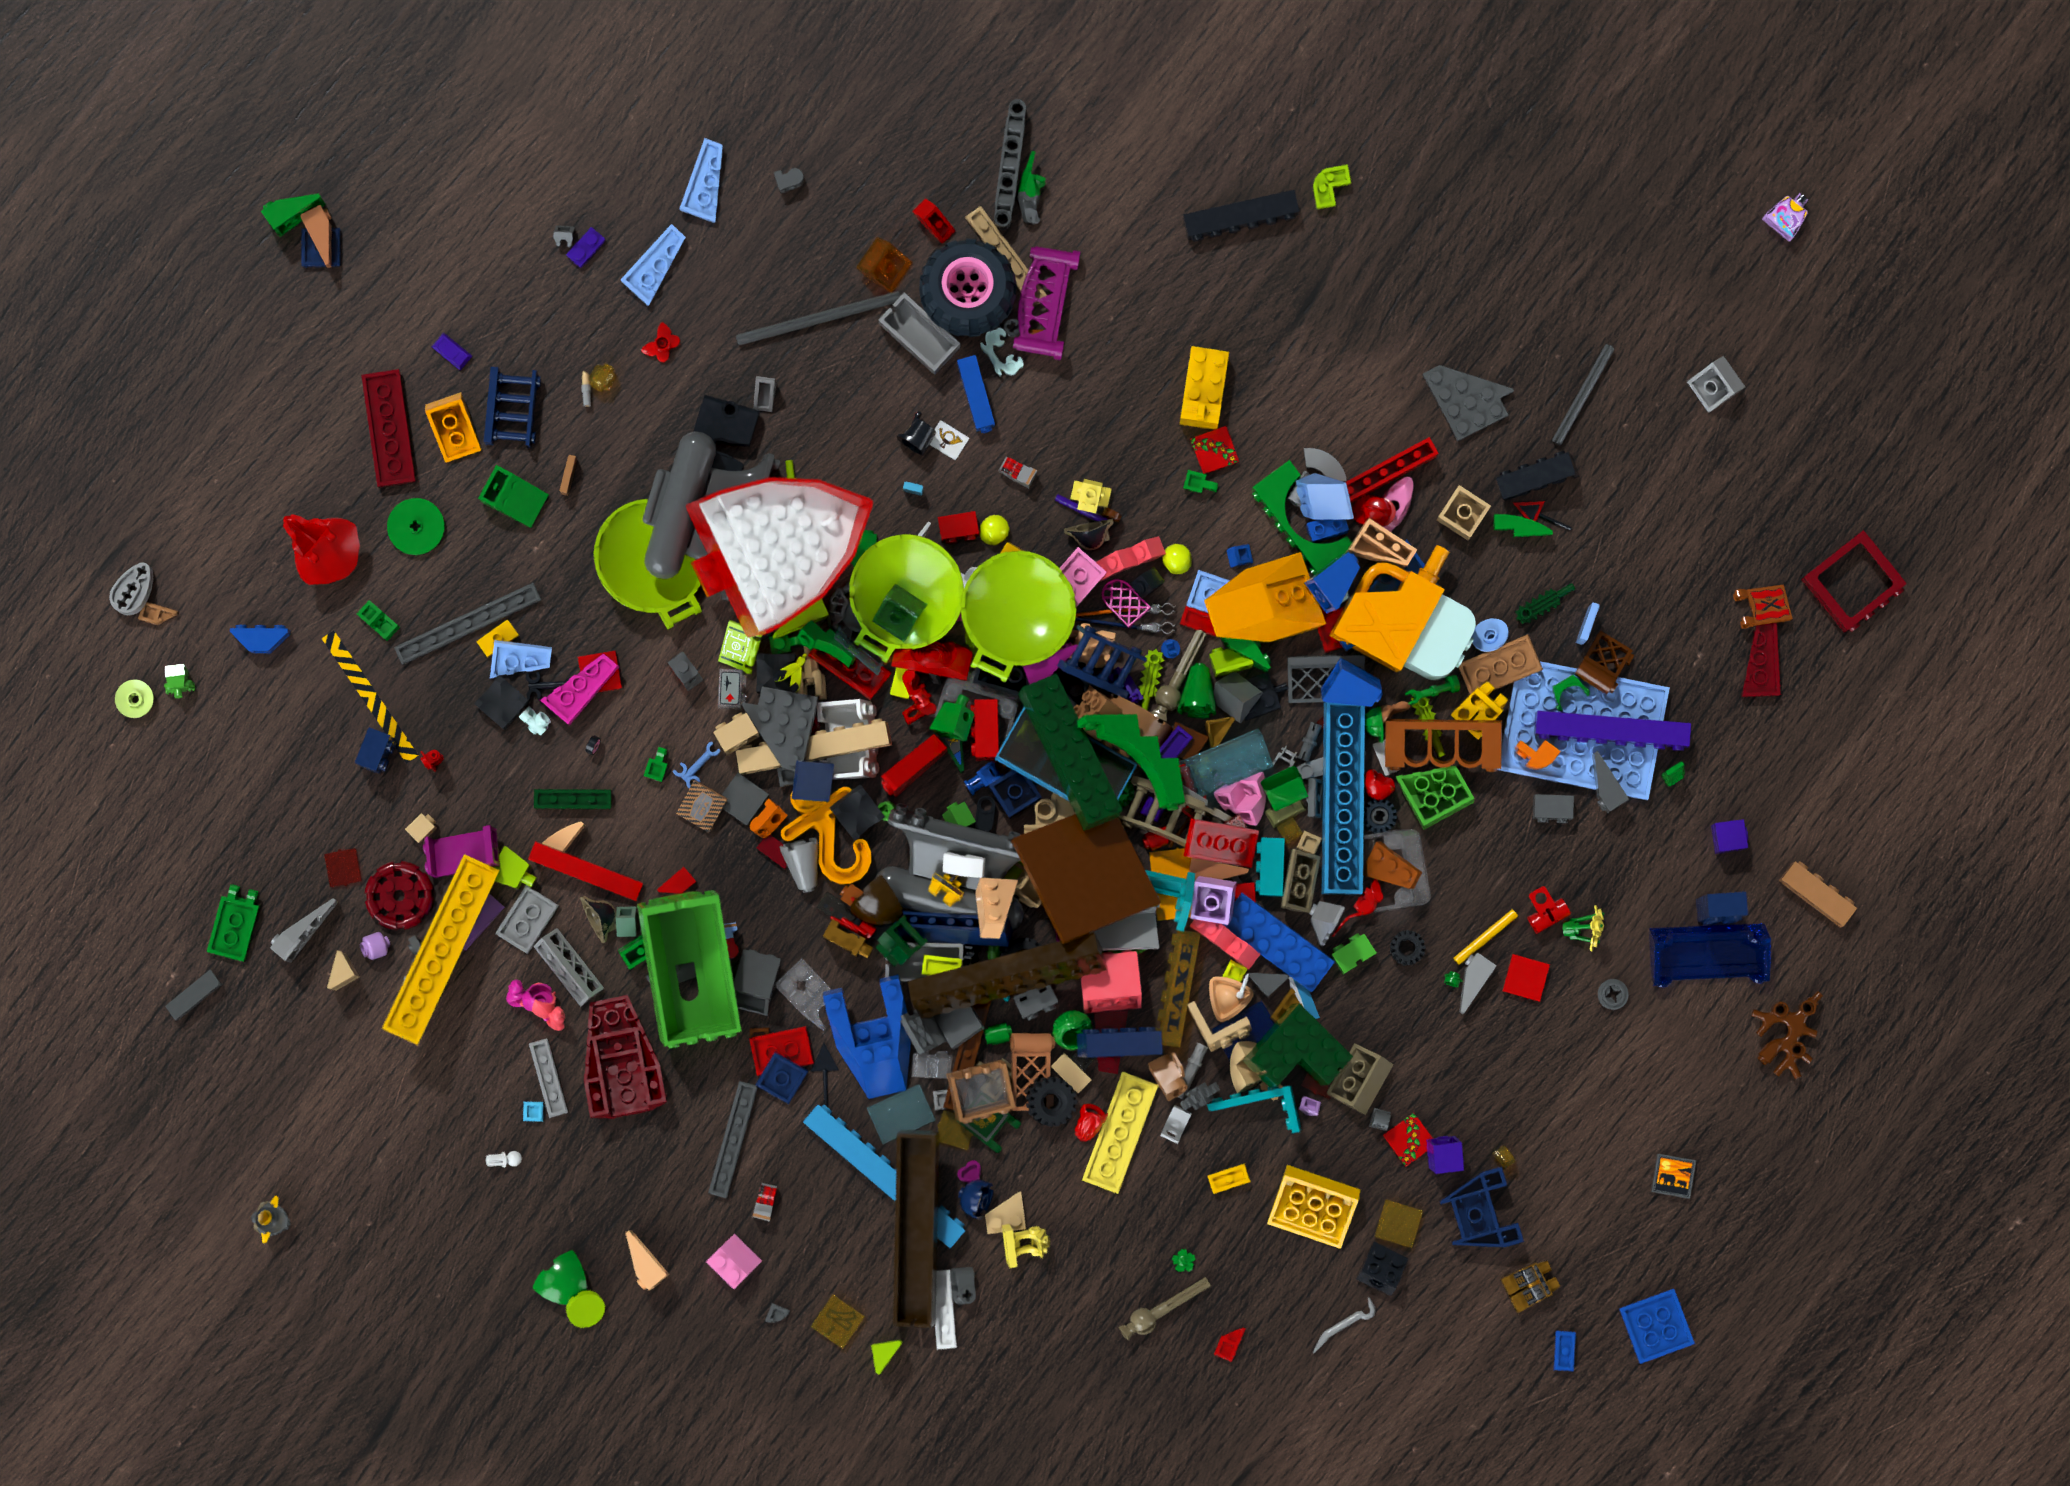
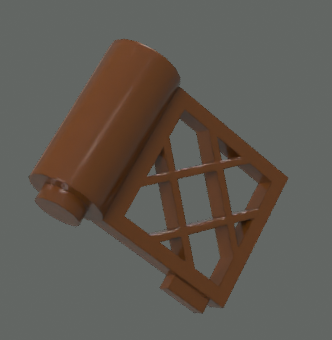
M1600 630L1574 675L1606 695L1609 692L1613 693L1618 685L1615 681L1625 664L1629 665L1634 657L1631 654L1633 650ZM1602 638L1607 641L1609 647L1601 648L1599 639ZM1620 649L1625 652V657L1617 658L1615 650ZM1610 651L1613 659L1605 660L1602 652ZM1598 653L1601 661L1595 662L1589 656ZM1615 663L1617 671L1615 673L1610 671L1607 664Z

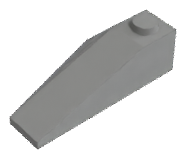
M332 898L283 931L280 935L277 934L272 939L271 944L273 945L270 948L283 960L291 963L338 901Z
M1321 901L1317 905L1313 904L1309 914L1312 915L1310 921L1319 946L1323 947L1336 927L1345 909L1344 907Z

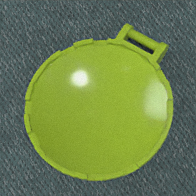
M648 499L636 500L615 510L601 526L594 545L596 572L604 588L615 600L636 611L658 613L666 628L670 629L674 627L673 624L693 614L697 615L702 612L694 596L701 585L691 565V562L696 559L685 555L679 573L673 578L660 579L651 575L646 569L644 561L654 527L645 524L642 520ZM689 602L690 608L672 617L668 615L667 612Z
M910 534L887 537L867 549L857 561L849 584L851 608L859 625L862 627L854 644L864 647L882 658L881 661L887 663L895 648H922L946 635L960 615L961 599L964 590L963 578L953 557L936 542L922 536ZM864 636H870L888 647V650L886 652L865 640Z
M1012 551L997 554L976 568L965 585L961 599V616L964 628L971 641L978 648L971 667L975 669L978 667L1001 678L1000 680L1006 683L1013 666L1039 663L1055 654L1064 645L1074 627L1076 603L1070 582L1056 564L1036 553ZM982 655L1006 665L1005 670L1002 671L981 661Z

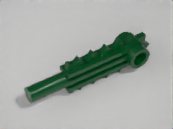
M1570 583L1557 592L1550 588L1549 591L1545 590L1544 596L1538 594V600L1532 598L1531 603L1525 602V607L1519 605V610L1515 611L1517 615L1516 620H1520L1521 624L1525 622L1530 624L1531 618L1537 620V615L1543 616L1544 611L1550 612V607L1556 609L1557 605H1561L1560 598L1575 590L1574 585Z

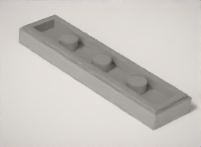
M548 1038L529 1043L549 1118L568 1113Z

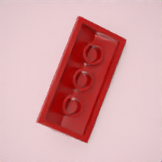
M849 645V647L858 655L849 668L832 655L813 648L808 655L869 700L879 692L892 674L853 645Z

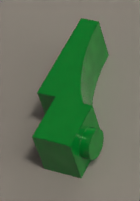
M812 620L801 628L797 636L802 645L810 650L814 648L826 652L837 658L848 668L854 663L858 655L833 630L829 629L825 633Z

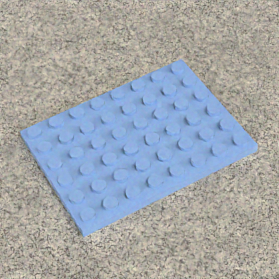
M1540 661L1543 668L1542 671L1514 682L1502 740V767L1498 769L1499 771L1596 790L1592 754L1598 751L1628 797L1643 800L1649 799L1658 749L1653 748L1654 745H1646V748L1634 747V744L1627 743V746H1616L1615 742H1608V744L1603 745L1596 744L1595 740H1588V743H1579L1577 739L1569 738V741H1558V737H1550V740L1547 741L1561 751L1549 766L1539 770L1526 767L1525 765L1529 759H1523L1517 755V750L1514 747L1521 740L1536 751L1545 741L1538 739L1539 736L1534 735L1535 713L1537 711L1558 712L1552 686L1568 678L1570 675H1574L1577 669ZM1577 677L1589 689L1590 695L1587 697L1579 686H1570L1561 693L1560 705L1563 709L1561 713L1663 721L1670 687L1617 677L1615 681L1618 683L1613 693L1609 692L1606 695Z

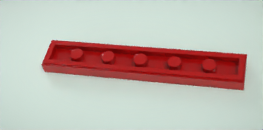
M537 841L534 842L528 857L530 861L634 901L637 900L643 885L641 881Z

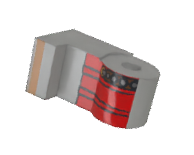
M1005 457L998 470L1003 475L1009 477V479L1028 489L1037 475V470L1029 468L1009 457Z
M766 1183L761 1184L753 1213L754 1218L770 1221L777 1186Z

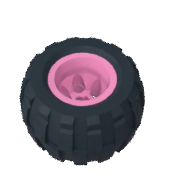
M966 238L963 241L954 240L946 243L944 247L936 250L929 257L920 275L919 292L924 311L938 327L952 335L975 337L980 336L982 333L993 331L1008 317L1016 299L1017 284L1011 263L1005 255H1002L995 246L988 242L983 243L977 241V239ZM973 274L978 275V279L975 281L970 278ZM963 275L965 278L963 281H958L957 276ZM966 286H970V289L973 291L967 294L966 290L963 289ZM979 286L986 288L983 292L978 291ZM957 287L958 291L953 293L950 289ZM973 298L979 299L976 302H971ZM958 299H965V303L958 301Z

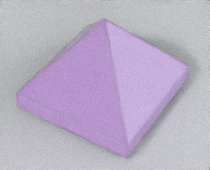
M1303 1096L1299 1110L1305 1115L1317 1116L1321 1102Z

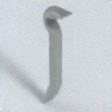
M1368 1297V1308L1370 1309L1368 1314H1364L1363 1311H1357L1324 1331L1313 1353L1329 1337L1357 1320L1371 1319L1375 1314V1305Z

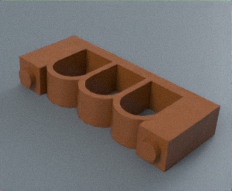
M1387 719L1385 721V767H1390V770H1401V767H1405L1406 764L1411 767H1421L1430 759L1435 766L1445 768L1453 765L1457 760L1460 765L1466 768H1474L1482 763V768H1486L1487 772H1497L1502 767V720ZM1406 729H1428V753L1423 760H1412L1406 754ZM1433 730H1455V754L1449 761H1440L1434 756ZM1460 730H1482V755L1478 760L1469 762L1460 755Z

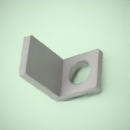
M1174 1105L1160 1136L1178 1144L1192 1113ZM1167 1132L1174 1134L1176 1137L1170 1136Z

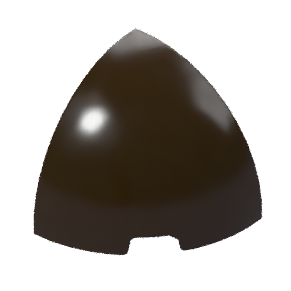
M879 875L863 889V894L855 898L850 907V911L857 918L871 924H891L904 916L895 893L882 875Z

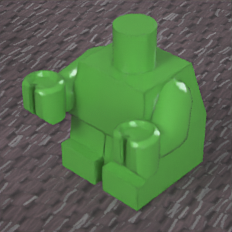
M184 664L165 666L167 683L164 684L166 694L174 693L175 698H182V692L187 690L189 692L191 690L195 691V683L188 680V670Z

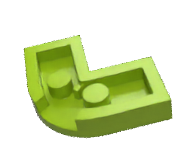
M1348 165L1326 168L1317 175L1313 183L1316 209L1336 206L1333 188L1351 185Z

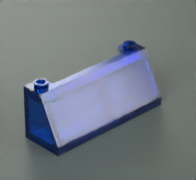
M1764 923L1649 928L1651 978L1654 986L1664 988L1670 985L1672 980L1749 977L1754 983L1770 981L1771 938Z

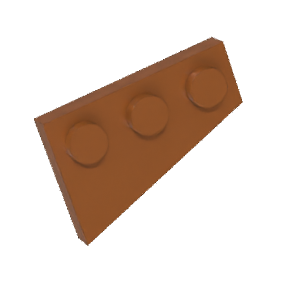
M1381 841L1375 843L1363 867L1364 876L1409 889L1415 888L1422 874V871Z

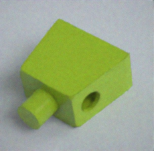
M504 846L499 855L500 866L493 867L499 870L494 882L515 889H519L522 883L532 887L537 877L528 873L531 865L511 849Z

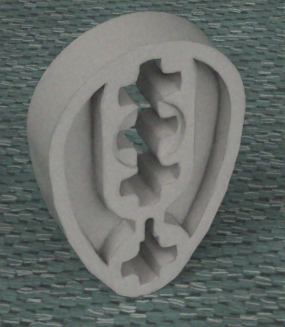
M142 562L123 573L110 591V603L115 610L123 615H134L144 608L152 590V568ZM141 570H146L147 573H146V574H141L140 571H141ZM133 586L137 589L136 591L131 590L130 587ZM130 594L132 598H126L125 595ZM123 602L126 603L127 606L122 607L120 606V604Z

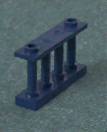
M498 367L490 368L484 432L485 445L493 446L494 440L497 441V439L526 441V447L531 449L532 444H535L536 432H533L536 393L537 387L541 385V376H538L536 370H532V377L503 375ZM503 382L531 385L530 396L501 394L499 392V384ZM501 401L529 403L528 415L501 413L497 410V403ZM499 420L528 422L527 433L498 431V429H495V423L499 422Z
M1078 625L1077 629L1083 633V636L1073 656L1067 662L1060 659L1057 666L1068 674L1126 699L1129 691L1124 688V682L1137 658L1146 662L1147 658L1142 655L1143 651L1135 646H1132V648L1126 647L1095 633L1096 629L1088 625L1085 628ZM1092 637L1099 642L1089 662L1082 669L1078 667V661ZM1106 644L1114 647L1102 673H1099V675L1093 674V669ZM1121 651L1129 654L1130 656L1118 679L1114 680V682L1109 681L1110 678L1108 676Z

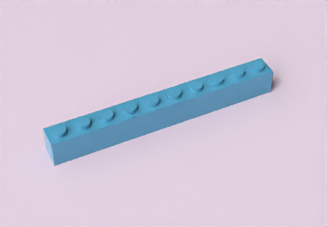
M823 1104L822 1107L817 1105L803 1123L896 1202V1169L894 1170L889 1165L891 1161L884 1155L879 1157L874 1153L877 1149L869 1142L865 1145L860 1141L862 1136L854 1129L851 1132L846 1129L847 1123L840 1117L837 1119L830 1115L832 1111ZM941 1205L938 1207L937 1238L951 1248L966 1231L963 1229L965 1225L957 1218L955 1220L948 1216L950 1212Z

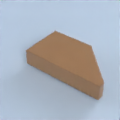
M147 602L140 611L138 620L159 625L178 615V611Z

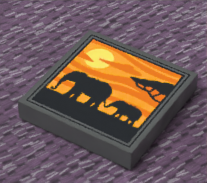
M1657 1154L1651 1192L1690 1199L1696 1160Z

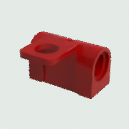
M1545 886L1529 894V898L1537 912L1527 917V920L1535 934L1571 915L1564 900L1560 898L1554 902ZM1538 893L1546 895L1545 903L1539 904L1536 902L1535 897Z

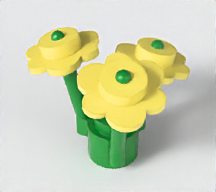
M1594 905L1595 914L1580 918H1570V921L1563 922L1564 936H1570V940L1590 942L1591 952L1600 943L1599 937L1604 929L1602 921L1604 920V913L1602 909H1598L1597 905ZM1590 919L1593 920L1590 924L1581 925L1580 923H1577ZM1581 929L1593 930L1592 938L1578 936L1577 934L1581 933Z

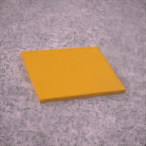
M1185 848L1149 852L1152 872L1186 879L1192 858L1183 856ZM1157 893L1161 901L1159 908H1156L1157 921L1174 919L1178 897Z

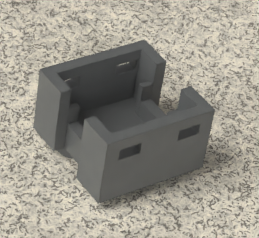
M1051 985L1045 986L1042 989L1029 990L1013 997L1022 1019L1027 1018L1028 1021L1039 1017L1038 1013L1043 1010L1045 1013L1056 1009L1055 1005L1058 1004ZM1025 997L1027 998V1000H1025V1001H1022V1002L1020 1001L1021 999H1023V998H1025Z

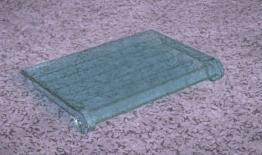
M839 626L835 631L834 639L878 676L884 663L882 661L878 663L860 646L855 645L854 641L841 631L843 627Z
M920 1084L867 1107L882 1144L897 1138V1133L901 1129L915 1130L935 1121Z

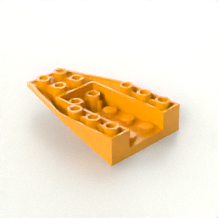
M1299 552L1245 569L1205 599L1204 602L1216 636L1272 642L1309 632L1325 625L1326 622L1319 603L1304 584L1310 576L1302 553Z

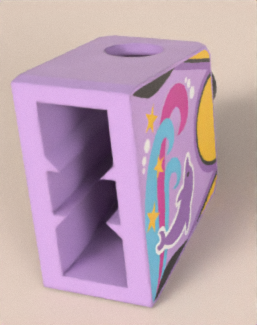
M1800 193L1794 200L1786 196L1768 211L1762 220L1790 242L1808 214L1803 208L1808 199Z

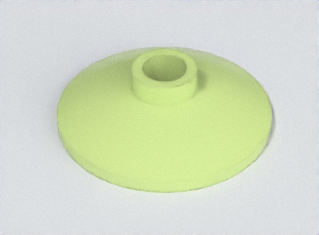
M140 680L124 682L118 688L115 695L117 709L123 715L130 718L144 716L150 711L154 702L151 688ZM138 696L139 701L137 703H133L132 701L133 697Z

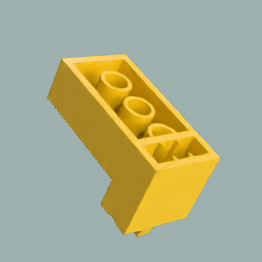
M1191 346L1180 425L1212 430L1218 428L1229 352Z

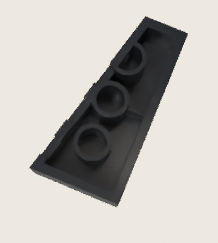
M1560 451L1548 460L1547 457L1536 460L1534 465L1524 464L1519 466L1517 471L1511 472V470L1501 472L1500 477H1497L1496 480L1503 500L1507 501L1528 494L1533 489L1534 491L1544 489L1550 483H1563L1569 476H1573V479L1580 476L1573 455L1569 452Z

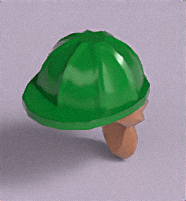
M1401 701L1392 706L1382 705L1381 707L1377 706L1365 714V731L1371 736L1378 737L1379 743H1383L1385 721L1391 719L1395 713L1408 710L1412 705Z

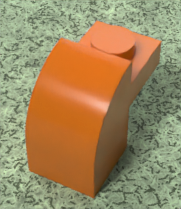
M1521 740L1514 747L1517 750V755L1523 759H1529L1525 766L1534 770L1549 766L1561 752L1547 740L1543 741L1536 751Z

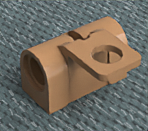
M1172 1053V1059L1169 1055H1163L1148 1063L1151 1074L1168 1102L1180 1096L1188 1089L1183 1079L1185 1077L1183 1066L1175 1053Z

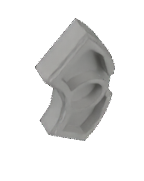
M1315 448L1303 449L1306 468L1318 470L1326 477L1343 482L1347 481L1342 466L1332 455Z

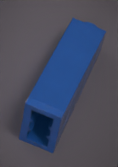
M976 355L957 360L959 374L976 432L986 433L992 431L995 423Z

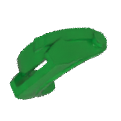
M1570 675L1568 678L1552 686L1558 712L1563 711L1560 705V697L1567 687L1579 686L1587 697L1590 695L1589 689L1574 675Z

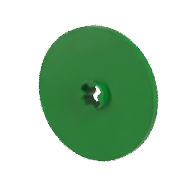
M411 498L400 502L391 511L387 522V532L391 542L397 549L409 555H422L432 551L442 540L445 530L444 518L440 510L430 501L421 498ZM414 522H417L419 525H421V527L418 528L416 532L413 528H411V526L414 525Z

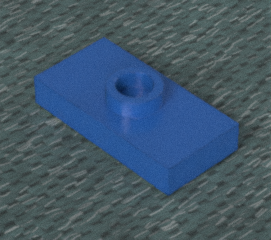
M1555 1332L1553 1370L1574 1371L1576 1332Z

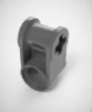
M972 1267L952 1268L950 1271L952 1297L958 1305L970 1304L976 1298L975 1275Z

